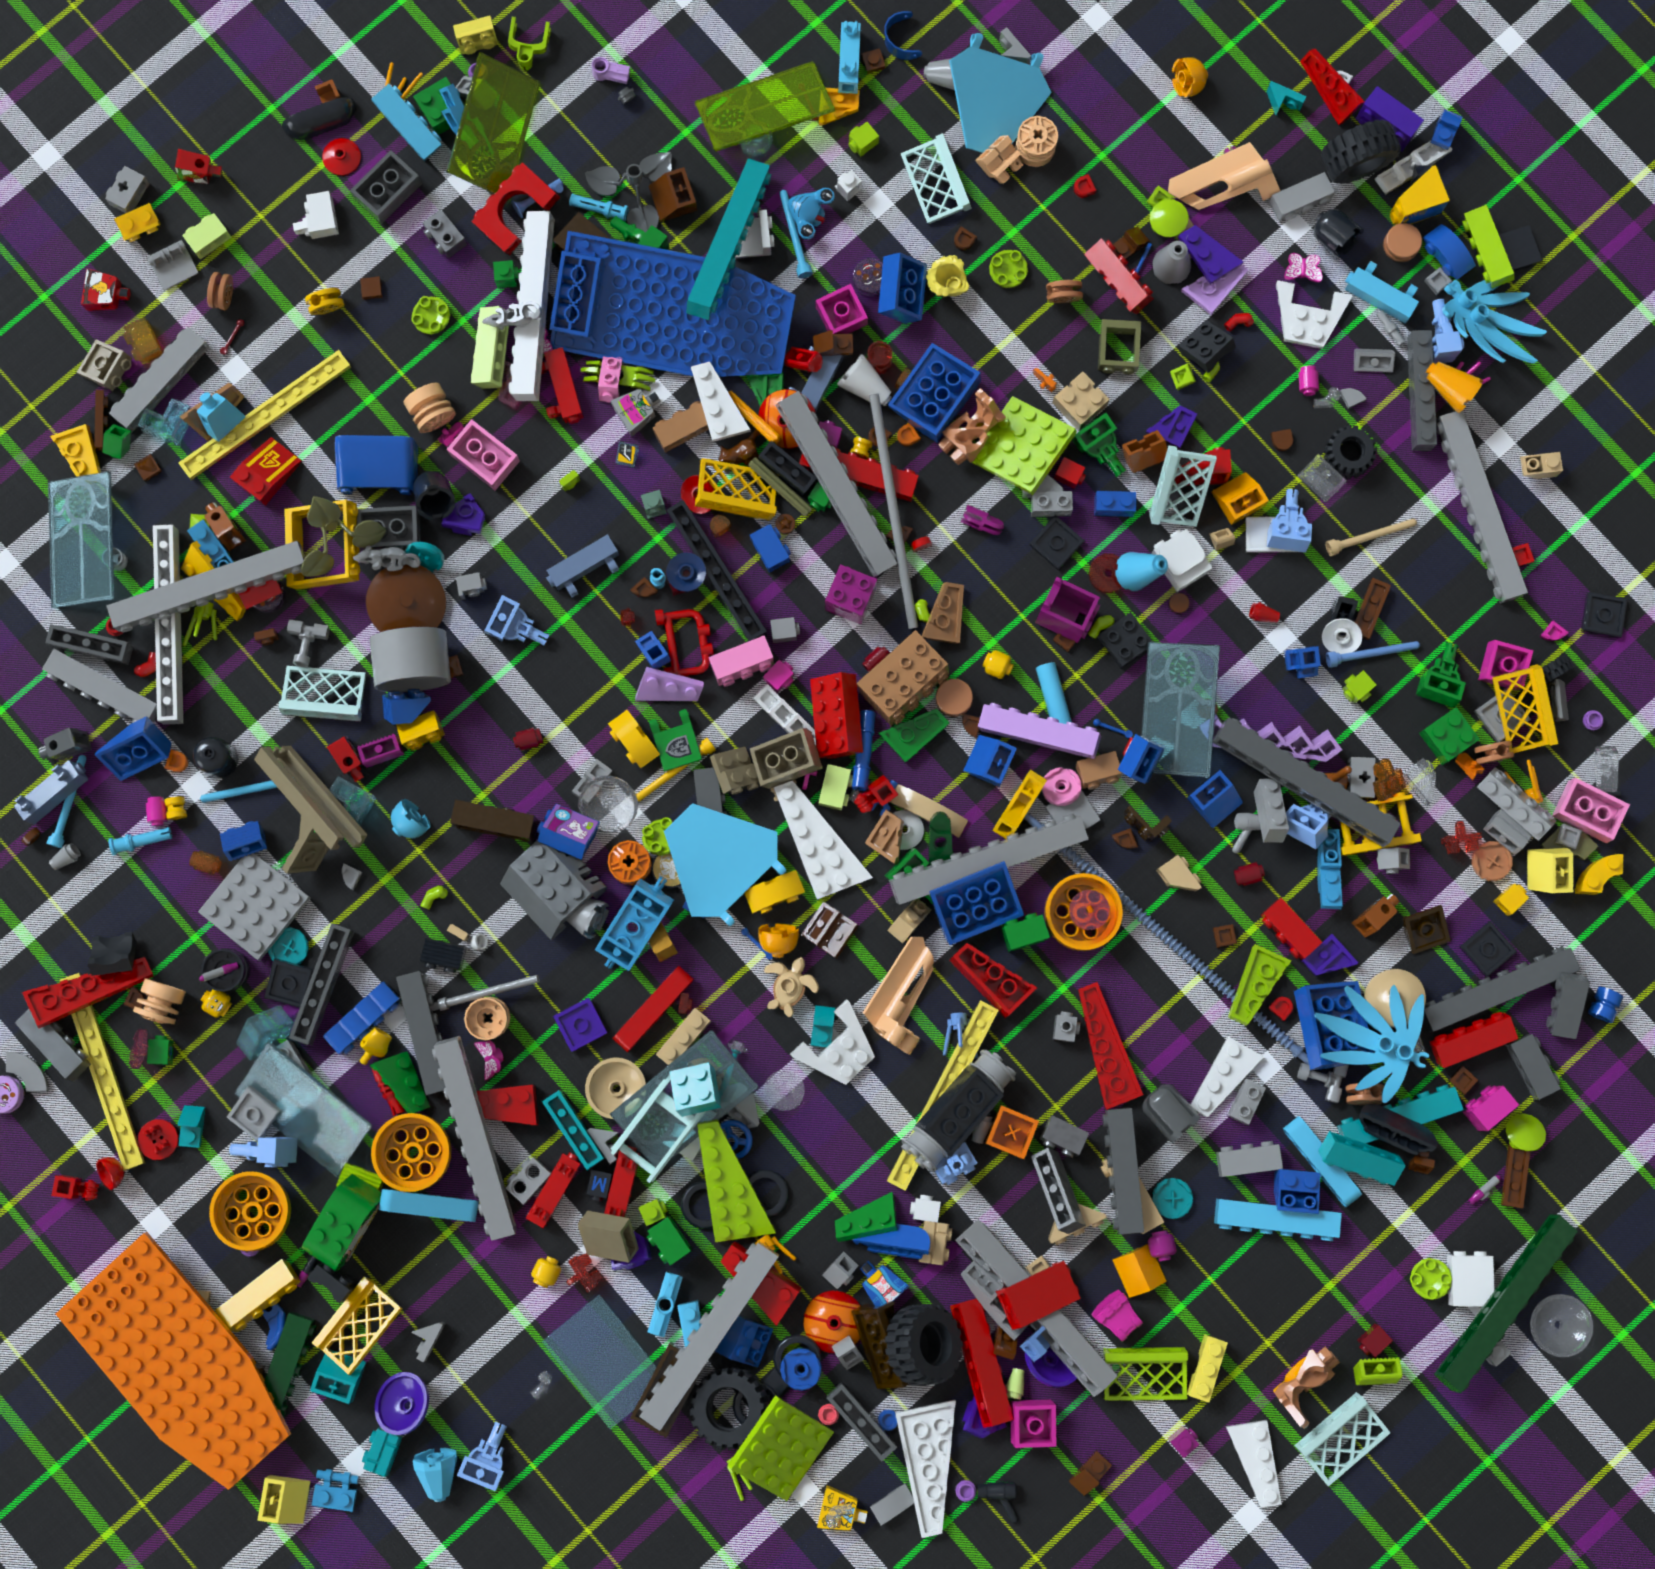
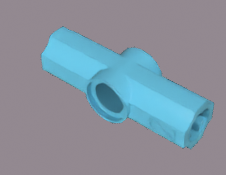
M669 1272L665 1273L648 1328L649 1333L665 1337L683 1279L682 1276ZM668 1299L671 1303L670 1309L663 1310L660 1307V1301Z

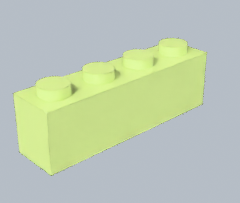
M500 306L480 308L471 383L482 389L502 387L509 326H504V329L500 330L498 327L482 323L486 317L492 314H499L495 311L496 308H502Z

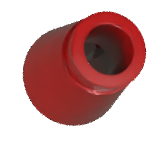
M1254 602L1249 611V618H1253V621L1277 623L1280 618V612L1261 602Z

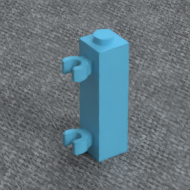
M857 21L841 22L838 93H858L861 23Z
M1370 261L1365 271L1358 267L1355 273L1352 271L1349 273L1345 280L1348 283L1345 288L1346 291L1406 324L1419 301L1412 298L1418 287L1411 284L1406 293L1399 291L1372 275L1377 266L1372 261Z

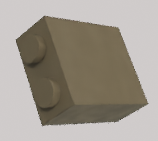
M587 1211L578 1223V1229L587 1255L629 1263L639 1249L630 1218Z

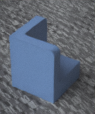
M1044 1326L1037 1329L1020 1346L1033 1362L1042 1357L1050 1347V1344L1041 1335L1046 1329Z

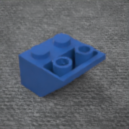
M408 689L406 693H400L399 690L388 691V694L382 695L384 719L392 725L412 723L430 703L431 697L420 691V689Z
M1135 734L1118 770L1128 777L1146 784L1149 782L1166 747Z
M979 735L963 772L1000 787L1017 748L1000 740Z
M1221 770L1187 797V800L1212 829L1243 803L1234 785Z
M1279 1169L1274 1172V1196L1277 1211L1319 1214L1320 1173Z
M738 1315L715 1351L731 1360L758 1367L773 1328Z

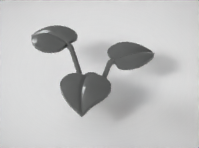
M670 152L653 154L644 158L640 165H629L626 173H623L621 180L619 172L610 166H603L585 172L586 180L595 193L601 196H611L616 193V186H621L625 179H627V182L636 188L639 207L629 211L627 223L629 225L634 223L638 229L647 232L651 225L657 228L659 216L657 210L652 205L642 207L639 184L642 182V177H648L650 181L654 182L665 173L672 171V154Z

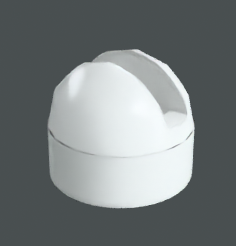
M482 933L476 934L470 939V946L475 950L485 949L488 945L487 937Z

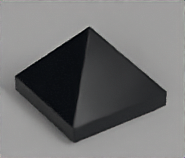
M1415 165L1411 185L1423 176L1432 165Z

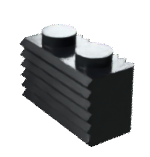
M425 938L420 961L425 963L424 967L436 969L437 966H442L444 971L456 973V970L462 971L467 947Z

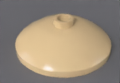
M1390 969L1380 972L1368 983L1364 999L1378 1011L1391 1028H1395L1389 1007L1390 988L1395 985L1403 1003L1407 1026L1411 1009L1421 994L1424 995L1425 1008L1426 993L1420 980L1408 971Z
M609 1058L599 1062L590 1071L585 1084L586 1098L592 1109L599 1115L615 1119L611 1112L643 1087L646 1081L642 1071L631 1061L623 1058ZM617 1084L621 1087L619 1092L613 1090V1087ZM645 1090L644 1092H642L641 1094L645 1096V1095H646V1090ZM635 1098L626 1106L625 1117L632 1115L639 1109L643 1103L641 1098Z

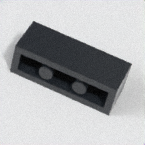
M772 441L768 443L758 456V459L802 497L817 479Z

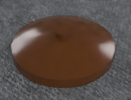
M405 564L402 569L396 571H388L386 567L374 577L367 591V614L371 623L379 632L409 627L437 628L445 614L446 596L443 586L430 570L421 565L414 568Z

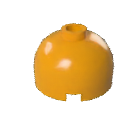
M1193 57L1177 59L1174 62L1172 72H1175V79H1172V83L1176 93L1180 97H1190L1200 93L1204 89L1208 78V72L1202 62Z
M775 923V927L769 928V924L759 927L758 932L759 943L762 949L772 954V957H784V954L790 953L796 947L799 929H796L793 925Z

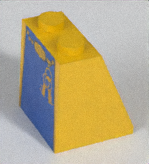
M1436 165L1432 166L1398 198L1390 211V219L1393 224H1414L1442 213L1450 200Z

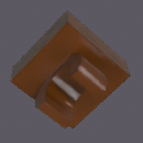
M1429 1151L1421 1152L1410 1160L1408 1170L1429 1174L1434 1168L1435 1160L1428 1159Z

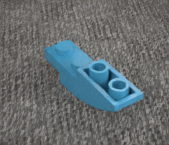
M451 84L439 90L447 106V109L441 112L453 132L457 135L464 105L460 99L458 89L455 88L454 84ZM467 110L465 119L474 124L478 133L484 138L488 152H490V155L494 154L483 132L482 124L478 121L477 117L470 120ZM464 124L460 140L465 142L468 148L471 149L478 140L470 127ZM482 150L486 157L489 156L485 151Z
M204 519L187 530L192 539L198 541L201 545L200 550L203 554H208L212 559L211 564L214 568L234 562Z
M1327 829L1328 837L1320 844L1317 852L1318 893H1320L1321 909H1341L1343 905L1340 868L1342 866L1339 829Z

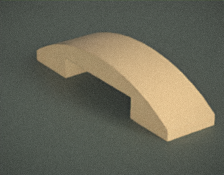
M897 785L895 790L898 796L889 801L890 803L929 822L934 813L939 811L945 812L951 820V834L957 838L960 837L968 822L967 819L909 788Z

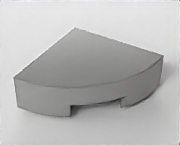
M1346 388L1339 391L1348 409L1366 401V397L1356 389Z
M343 864V880L350 889L354 890L363 872Z

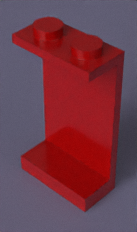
M1064 1260L1053 1263L1052 1266L1024 1280L996 1291L1012 1330L1022 1328L1081 1299L1078 1294V1287L1073 1282L1070 1269Z

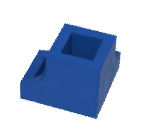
M1318 646L1284 650L1286 670L1296 669L1297 678L1319 676L1318 668L1321 666Z

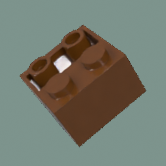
M684 167L665 173L649 185L660 222L697 211L696 200Z

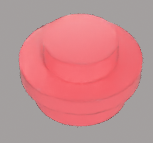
M825 1404L820 1408L818 1416L823 1424L832 1425L838 1420L839 1412L832 1404Z

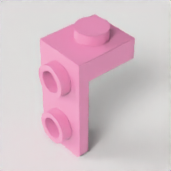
M603 357L598 383L599 401L610 403L611 400L619 397L622 359Z

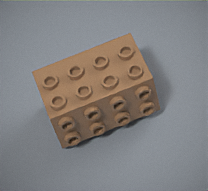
M915 630L857 682L858 692L890 726L893 724L897 725L905 718L904 714L918 707L919 701L923 697L927 698L934 692L933 688L937 684L941 685L948 679V663Z

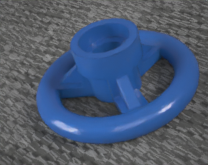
M737 1120L722 1122L720 1125L722 1129H725L727 1139L733 1138L735 1141L734 1144L730 1143L732 1149L735 1150L738 1145L745 1146L741 1152L736 1153L738 1159L743 1158L752 1147V1134L749 1128ZM731 1126L740 1128L745 1133L746 1139L738 1138L733 1133Z

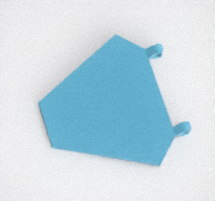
M976 33L971 35L970 47L950 59L949 63L965 146L967 149L983 153L1000 136L1008 135L1014 142L1023 121L1035 115L1051 94V90L1039 68L1044 58L1043 54H1032L1031 65L979 49L983 35Z
M692 803L664 831L691 917H720L728 926H732L735 921L726 911L771 866L780 875L786 872V868L777 860V832Z

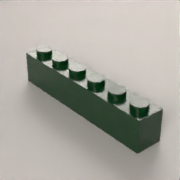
M291 1312L287 1316L264 1381L268 1392H271L274 1398L273 1402L277 1410H280L283 1417H285L288 1410V1405H286L288 1397H292L295 1390V1385H293L295 1377H299L303 1365H300L302 1357H306L310 1346L307 1343L309 1338L314 1336L317 1327L314 1325L316 1319L295 1312Z

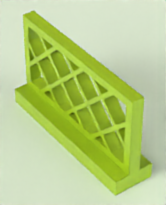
M1185 1347L1103 1348L1104 1361L1107 1364H1118L1122 1368L1117 1377L1104 1389V1400L1187 1399L1188 1352ZM1138 1363L1143 1369L1134 1376L1127 1369L1132 1364ZM1153 1363H1159L1163 1367L1156 1376L1148 1370ZM1173 1363H1182V1370L1176 1376L1168 1369ZM1145 1371L1153 1378L1146 1386L1138 1380ZM1167 1371L1173 1379L1165 1386L1159 1378ZM1124 1372L1133 1378L1125 1387L1117 1380ZM1136 1381L1143 1389L1138 1394H1131L1127 1389ZM1157 1381L1163 1389L1158 1394H1152L1148 1389ZM1177 1381L1182 1386V1394H1173L1169 1388ZM1116 1382L1122 1390L1117 1395H1109V1387Z

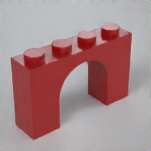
M523 162L512 170V175L499 185V190L487 199V204L474 214V219L472 220L483 233L508 255L513 253L522 240L504 223L503 208L506 202L515 195L524 194L532 197L546 211H549L560 198L556 192Z

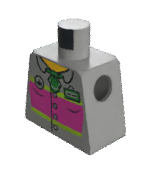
M640 389L611 400L613 409L631 437L655 417L652 407L661 402L655 392L645 397Z

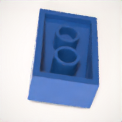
M146 716L126 727L95 752V756L122 781L167 759L172 742Z

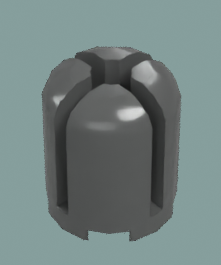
M1171 1084L1159 1086L1147 1096L1142 1105L1144 1114L1164 1137L1172 1143L1182 1137L1183 1133L1191 1125L1194 1126L1201 1118L1176 1087Z

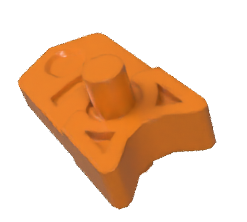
M1038 368L1032 370L1033 374L1042 382L1039 385L1041 389L1046 387L1052 392L1056 388L1055 385L1057 383L1053 380L1055 377L1052 374L1047 377Z
M1467 753L1459 754L1455 760L1472 780H1474L1477 773L1482 774L1485 770Z

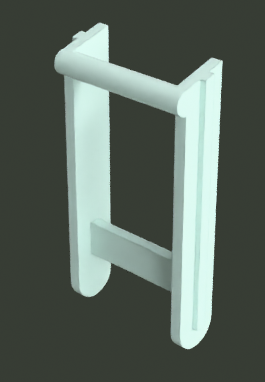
M670 1075L666 1080L663 1079L611 1148L612 1155L620 1150L651 1175L646 1180L649 1183L656 1179L705 1114V1112H701L696 1115L681 1117L675 1111L674 1099L663 1091L671 1081ZM655 1101L687 1125L656 1168L624 1144L625 1140Z

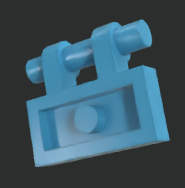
M326 1469V1471L318 1470L316 1478L324 1479V1485L315 1484L312 1506L353 1512L357 1489H350L349 1487L350 1483L358 1484L359 1476L351 1475V1472L337 1473L331 1469ZM332 1480L342 1482V1487L331 1486Z

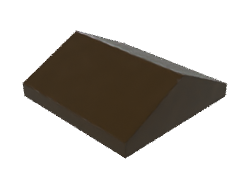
M1442 905L1403 917L1404 933L1412 954L1451 941Z

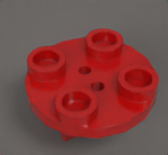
M155 1119L147 1122L138 1134L140 1151L152 1160H162L169 1157L179 1146L177 1129L167 1120Z

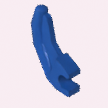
M279 1303L272 1306L270 1312L266 1309L263 1310V1316L270 1328L266 1340L269 1351L277 1347L286 1322V1313Z

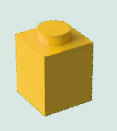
M1514 883L1509 885L1493 902L1506 916H1509L1523 905L1529 897L1526 895L1527 891L1521 885Z

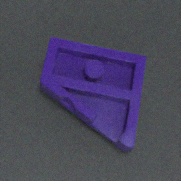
M1178 406L1172 413L1160 419L1157 424L1149 427L1146 434L1158 430L1165 439L1166 444L1175 446L1180 450L1197 417V413Z
M1330 934L1311 954L1301 960L1315 976L1358 964L1357 960L1333 934Z

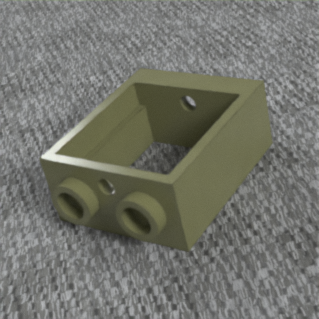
M1102 319L1100 324L1098 370H1102L1104 373L1120 371L1127 375L1138 371L1141 321ZM1106 333L1134 335L1133 362L1105 360Z

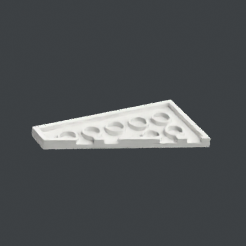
M793 780L774 787L816 899L873 878Z
M956 1400L895 1413L922 1538L942 1534Z

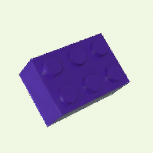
M1378 86L1364 102L1356 117L1360 125L1375 120L1388 121L1395 132L1401 152L1404 151L1424 122L1423 118Z

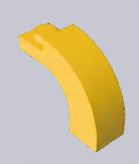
M1030 770L992 831L1007 839L1006 836L1014 834L1047 780Z

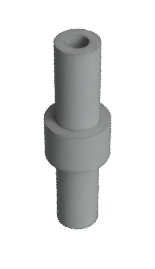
M1381 310L1376 315L1384 324L1385 331L1388 335L1391 334L1399 346L1402 345L1405 340L1398 332L1397 325L1394 321L1391 322L1386 313Z

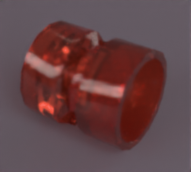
M874 342L868 348L867 360L878 374L889 370L892 364V348L886 342Z

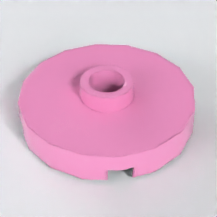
M1055 768L1044 776L1047 781L1042 788V792L1049 803L1056 806H1066L1078 799L1081 793V780L1073 770ZM1061 786L1065 787L1064 790H1059L1058 788Z

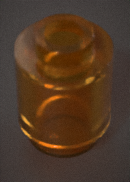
M200 850L199 852L194 851L192 853L189 865L195 870L214 875L215 872H219L222 862L219 861V856Z

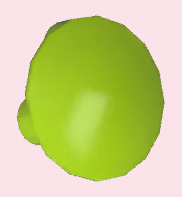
M1166 199L1159 202L1150 213L1152 230L1163 237H1178L1188 224L1189 215L1187 209L1176 200Z
M1003 250L992 257L989 266L993 281L1005 288H1013L1020 285L1028 272L1027 262L1017 250Z
M421 297L412 312L413 324L419 331L426 334L439 333L447 326L450 319L449 307L438 297Z
M665 817L653 821L642 829L643 846L648 852L654 855L671 853L664 831L673 823L670 818Z
M1516 1114L1506 1124L1509 1144L1514 1149L1535 1151L1539 1150L1545 1142L1546 1132L1544 1126L1532 1115Z
M1427 1258L1414 1266L1411 1271L1410 1281L1417 1294L1423 1298L1433 1300L1447 1294L1451 1288L1452 1276L1445 1263L1438 1259Z

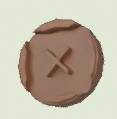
M1489 841L1483 843L1474 850L1472 855L1474 872L1486 881H1497L1504 878L1513 866V858L1510 851L1499 842Z

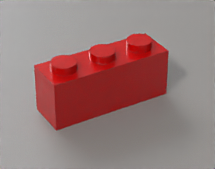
M1282 898L1277 899L1260 915L1263 918V924L1269 929L1272 928L1277 933L1275 935L1282 944L1286 943L1291 948L1289 952L1296 959H1305L1323 943Z

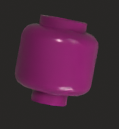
M1168 1231L1152 1233V1237L1148 1239L1150 1255L1153 1258H1158L1159 1262L1171 1260V1255H1174L1177 1251L1174 1236L1168 1234Z

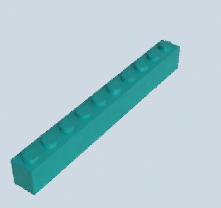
M751 159L747 160L687 300V314L709 320L712 313L715 314L718 307L717 299L722 298L724 293L723 285L728 284L730 278L729 271L735 267V256L740 255L742 250L741 242L746 241L748 235L747 228L753 224V213L758 212L760 206L759 199L764 198L766 191L764 187L770 183L772 174H769L770 165Z

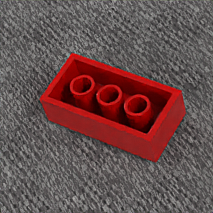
M839 672L810 679L816 748L819 758L834 759L863 753L856 674Z

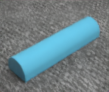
M1055 662L1036 667L1049 717L1058 719L1059 723L1063 724L1072 722Z

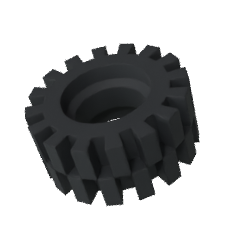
M1566 654L1542 667L1546 684L1574 668Z

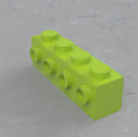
M1487 205L1464 213L1462 225L1465 232L1469 231L1471 238H1469L1472 250L1476 248L1478 255L1475 257L1479 267L1483 266L1485 272L1482 274L1485 283H1490L1491 288H1495L1513 281V269Z

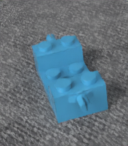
M662 876L659 877L655 885H650L642 879L638 880L595 948L597 952L608 958L605 963L606 967L611 962L608 967L609 969H612L615 963L628 971L631 969L674 899L664 894L661 890L667 882L665 878L662 881ZM628 923H636L638 926V931H630L628 929Z

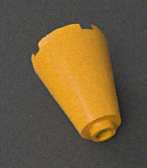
M1439 361L1436 364L1432 363L1426 370L1428 374L1426 378L1457 413H1460L1466 407L1464 403L1473 399L1483 382L1478 377Z

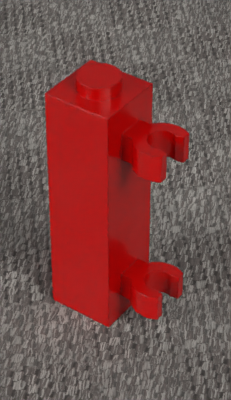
M563 347L544 352L546 362H542L541 375L548 371L550 372L559 404L558 406L546 408L547 414L550 419L562 415L565 423H577L584 416L566 353Z
M628 1146V1147L631 1148L633 1151H635L638 1155L641 1156V1153H638V1152H637V1148ZM620 1150L604 1214L626 1218L638 1164Z
M571 1152L568 1155L562 1154L526 1219L541 1228L547 1226L582 1165L579 1162L578 1156Z

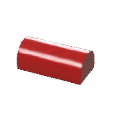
M791 347L784 360L786 367L810 372H818L823 364V359L819 352Z

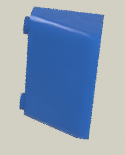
M336 436L337 490L341 491L342 494H352L357 488H395L402 495H411L414 482L418 477L419 447L412 437Z

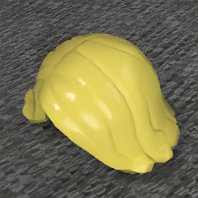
M949 255L947 257L943 256L932 263V268L928 269L926 279L928 280V287L937 296L956 297L968 291L969 284L963 269L964 262L962 259H958L955 255Z

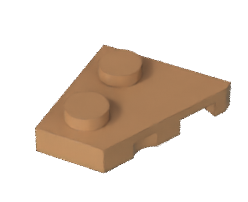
M885 810L865 844L894 864H897L899 862L904 820L889 810Z

